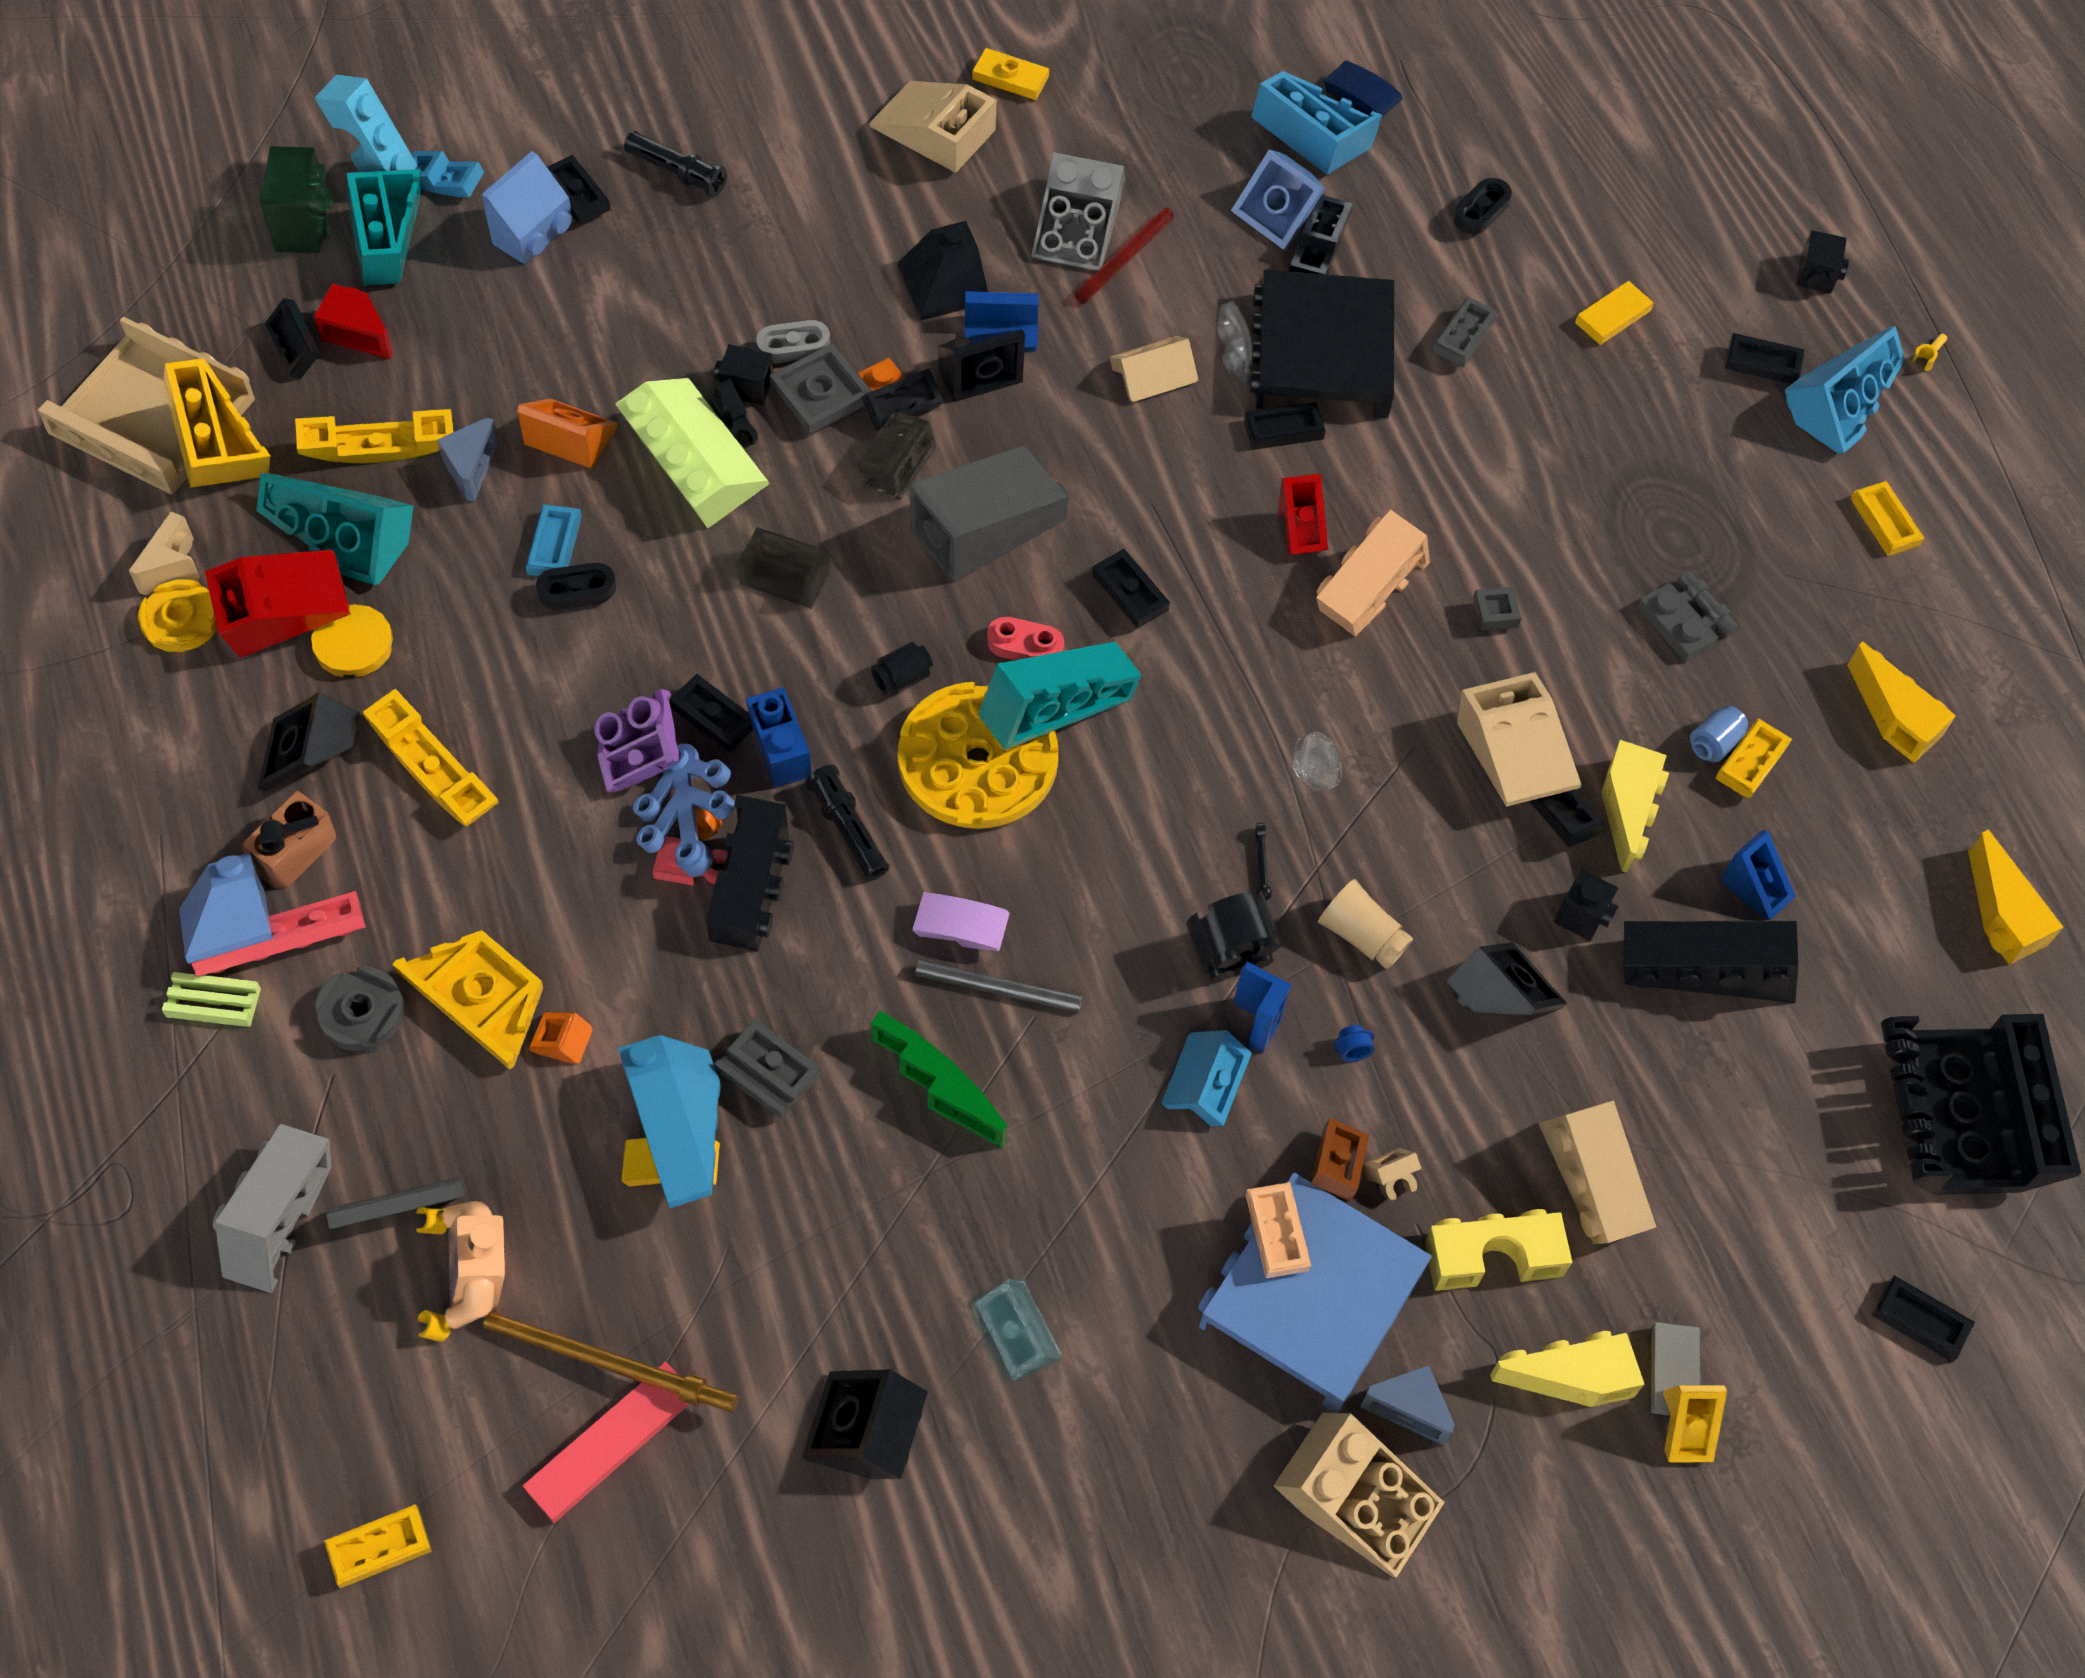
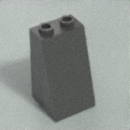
M1021 446L911 484L910 529L943 571L955 583L1066 520L1069 496L1065 487L1050 477L1042 460L1037 456L1033 457L1025 446Z

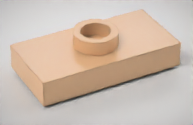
M1291 1183L1247 1189L1245 1196L1265 1278L1310 1271L1311 1263Z

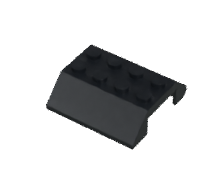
M2002 1014L1990 1029L1913 1030L1920 1021L1919 1016H1896L1884 1019L1881 1022L1883 1038L1888 1043L1885 1046L1888 1057L1901 1063V1065L1891 1068L1890 1072L1892 1080L1895 1081L1893 1087L1900 1120L1905 1122L1901 1125L1902 1131L1905 1136L1919 1143L1907 1148L1908 1160L1912 1161L1910 1164L1912 1179L1916 1186L1935 1195L2021 1193L2074 1178L2081 1174L2044 1014Z

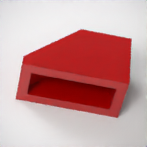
M332 283L314 315L321 341L390 359L393 352L386 328L368 294L354 287L347 288Z

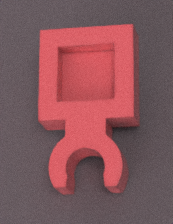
M665 836V843L658 850L653 867L654 879L695 885L696 877L689 876L676 863L675 850L681 843V838ZM720 849L712 850L713 862L710 868L700 875L704 876L712 884L716 883L718 871L712 869V867L716 864L724 865L728 852Z

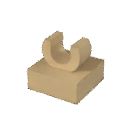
M1399 1147L1363 1163V1170L1367 1180L1380 1184L1381 1194L1386 1199L1392 1201L1397 1199L1393 1187L1399 1179L1403 1181L1405 1190L1410 1192L1417 1190L1416 1179L1411 1174L1421 1169L1416 1152Z

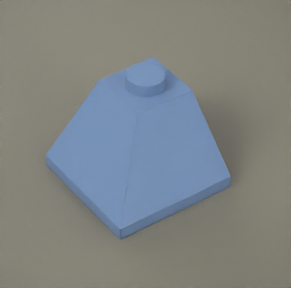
M1269 149L1231 211L1280 248L1287 250L1325 191V188L1311 172L1286 154Z
M250 852L239 856H227L218 862L208 864L179 908L184 952L188 964L273 939L265 891Z

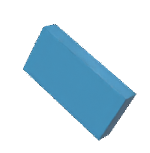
M547 504L542 505L526 563L527 575L540 576L549 569L569 566L582 519L581 509Z

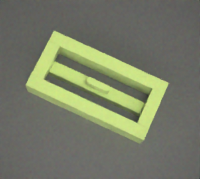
M173 972L171 977L173 985L168 987L166 994L168 1001L167 1003L164 1002L162 1012L166 1017L244 1027L251 1026L261 991L258 982L206 975L197 977L196 974ZM183 988H191V989H199V990H208V991H216V992H225V993H233V994H242V995H248V996L232 995V994H224V993H215V992H207V991H199V990H190V989H183ZM179 1001L204 1002L205 1004L218 1006L244 1007V1010L241 1012L179 1004Z

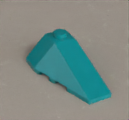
M260 473L256 511L288 535L297 536L309 545L308 550H333L340 574L343 576L377 585L380 584L409 544L413 505L362 492L270 473Z

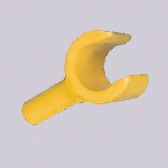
M1940 334L1931 345L1922 344L1918 346L1911 362L1915 363L1917 358H1925L1928 362L1924 370L1930 371L1938 356L1937 351L1947 341V336Z

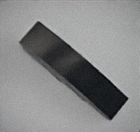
M1321 195L1302 231L1300 243L1290 264L1289 272L1329 274L1353 203Z

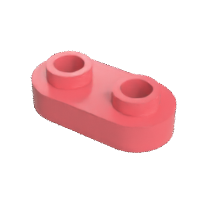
M1000 617L992 621L987 630V646L989 650L1002 658L1019 660L1064 651L1063 635L1059 630L1048 625L1013 617ZM1001 632H1011L1012 634L1003 635ZM1040 640H1046V641H1049L1050 643H1049V644H1042V643H1040L1039 641H1040Z

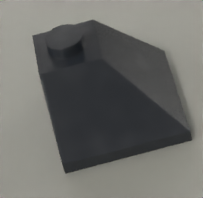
M966 221L931 229L898 262L899 272L921 321L964 310L965 291L988 292L979 249Z
M1021 329L974 335L963 339L951 340L946 344L939 345L938 369L953 401L957 402L1023 383L1025 333Z
M318 692L273 718L258 789L267 791L351 750L359 737L357 725L360 712Z
M1513 942L1479 947L1446 980L1453 988V995L1458 1003L1473 1012L1533 1015L1559 1010L1567 1004Z

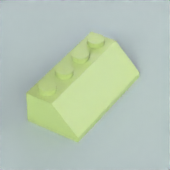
M689 378L646 381L615 403L629 425L707 528H710L769 485L768 480Z

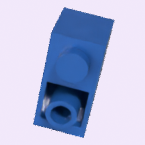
M782 687L746 698V705L760 755L773 789L806 779L812 773L810 751L785 688Z

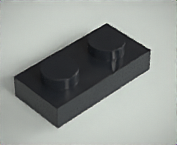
M574 155L547 166L548 170L568 195L572 216L579 225L611 210L609 199Z
M1125 549L1093 566V577L1137 629L1169 611L1170 601Z
M698 674L670 698V706L674 711L729 752L753 731L749 712Z

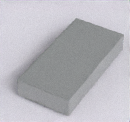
M1655 1322L1652 1326L1651 1413L1670 1416L1663 1395L1664 1389L1679 1385H1700V1328Z

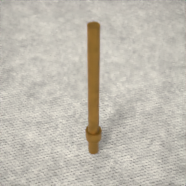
M492 1311L486 1315L484 1320V1329L678 1394L679 1400L695 1406L704 1403L733 1413L739 1401V1395L707 1385V1379L692 1374H687L683 1377Z

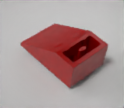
M333 550L240 557L205 571L219 635L240 658L351 615L338 562Z

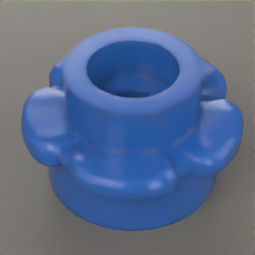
M1351 1025L1342 1029L1338 1034L1339 1037L1334 1042L1336 1052L1341 1054L1345 1062L1363 1060L1369 1057L1375 1050L1372 1042L1375 1038L1374 1033L1371 1030L1365 1031L1360 1025Z

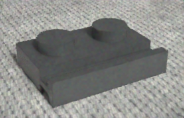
M756 1019L727 1049L726 1055L721 1060L718 1059L715 1062V1069L719 1074L781 1120L785 1117L786 1111L792 1105H795L822 1075L820 1066Z

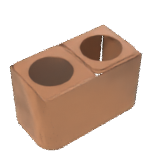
M298 790L266 821L276 820L282 824L294 822L304 812L301 803L303 802L306 810L317 816L319 825L284 836L285 847L279 853L272 856L261 855L263 852L260 837L261 826L241 844L244 854L250 852L259 877L276 889L289 887L336 839V831L328 812Z

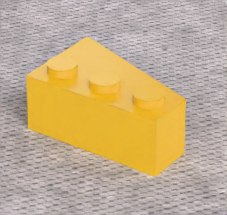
M201 358L165 363L164 387L190 488L260 478V473H269L270 454L264 446L261 447L250 430L251 426L244 417L240 416L230 401V395L206 360Z

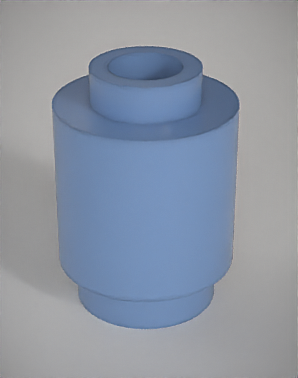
M1733 706L1716 709L1691 733L1690 742L1694 753L1703 760L1719 762L1746 735L1748 728L1746 716Z

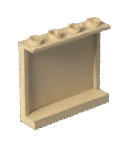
M122 317L120 322L126 336L62 406L46 400L37 411L48 434L173 495L188 477L164 387L165 363L204 358L230 395V401L240 416L255 400L249 384L250 380L237 367L229 368L217 362L211 355L205 352L198 353L186 347L174 337L167 338L155 332L145 323H136Z

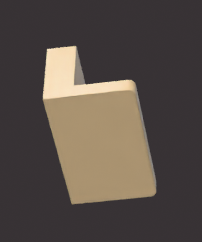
M1174 336L1109 357L1112 371L1122 373L1128 399L1133 402L1198 381L1189 338Z

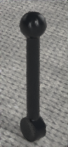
M1256 823L1260 887L1257 889V896L1261 893L1267 901L1272 897L1273 891L1268 886L1265 844L1266 827L1265 823Z

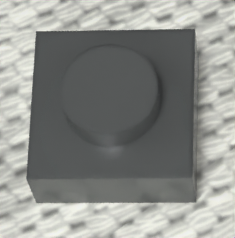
M1514 587L1475 590L1473 601L1481 631L1519 627L1521 615Z

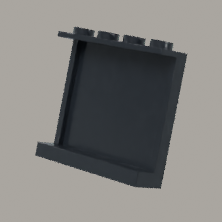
M1264 270L1262 284H1255L1253 306L1259 307V313H1254L1252 324V335H1259L1258 342L1253 341L1251 364L1258 365L1257 371L1252 370L1250 380V393H1257L1256 408L1262 409L1263 397L1266 394L1374 403V417L1389 418L1394 398V280Z

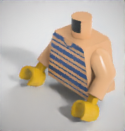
M466 1202L447 1206L445 1209L424 1206L416 1211V1214H423L427 1217L424 1227L416 1229L418 1233L442 1235L446 1232L447 1228H450V1308L446 1309L445 1315L428 1310L422 1311L418 1316V1322L428 1325L423 1332L418 1334L419 1337L443 1342L449 1336L451 1328L458 1329L486 1316L490 1311H497L505 1277L503 1216L492 1215L489 1207L482 1202Z

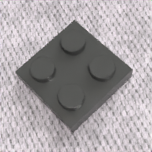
M833 343L769 375L770 385L809 434L864 407L861 396L871 392L870 388Z

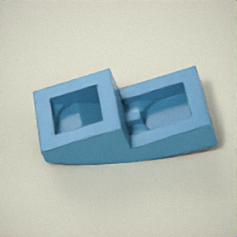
M414 151L412 154L418 165L415 169H421V189L454 197H470L484 174V170L478 161L449 162L443 151Z

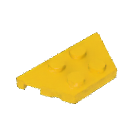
M482 930L463 936L457 942L434 946L430 948L431 953L409 961H406L405 957L397 959L392 964L395 972L509 1070L515 1066L543 991V984L536 975Z

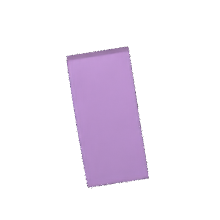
M923 892L912 931L919 937L953 940L966 948L999 951L1010 913L1006 909L977 901Z

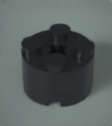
M1252 892L1240 893L1220 899L1208 905L1210 911L1208 915L1199 919L1196 912L1186 922V928L1204 973L1210 975L1212 982H1219L1230 978L1235 974L1234 969L1243 967L1245 962H1249L1259 968L1270 965L1274 961L1272 953L1279 949L1282 944V939L1268 904L1261 893H1259L1257 899H1254Z

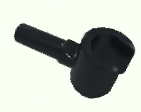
M314 815L286 824L276 820L265 821L260 828L262 850L267 853L282 850L285 847L284 836L319 825L317 816Z

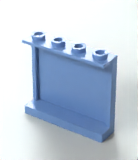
M1294 1172L1288 1182L1291 1183L1311 1263L1310 1271L1266 1279L1253 1224L1251 1223L1244 1235V1239L1248 1241L1247 1246L1241 1254L1233 1251L1221 1271V1274L1226 1277L1218 1290L1211 1286L1198 1306V1310L1203 1312L1199 1328L1205 1331L1207 1326L1211 1324L1324 1395L1325 1399L1322 1405L1334 1413H1339L1423 1275L1432 1255L1323 1189L1310 1184L1311 1182Z

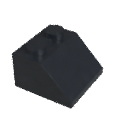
M891 1369L830 1371L802 1458L869 1479H901L909 1459V1452L918 1423L922 1417V1410L928 1391Z

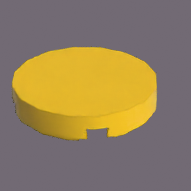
M175 579L162 583L153 589L154 593L148 599L145 596L139 606L137 617L144 637L154 647L167 652H184L198 648L211 639L218 629L209 590L194 580Z
M353 604L349 605L351 615L315 628L311 636L312 650L315 658L324 670L334 676L344 677V674H354L355 677L366 676L378 670L389 659L392 651V630L383 614L372 607Z

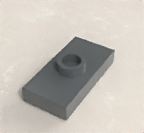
M1467 296L1434 342L1432 352L1464 368L1496 323L1499 312Z

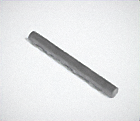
M919 960L916 967L915 976L1078 1013L1081 1008L1083 996L924 960Z

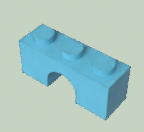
M335 75L315 97L316 102L332 128L346 130L360 142L359 147L350 155L359 172L411 170L418 166L367 78Z

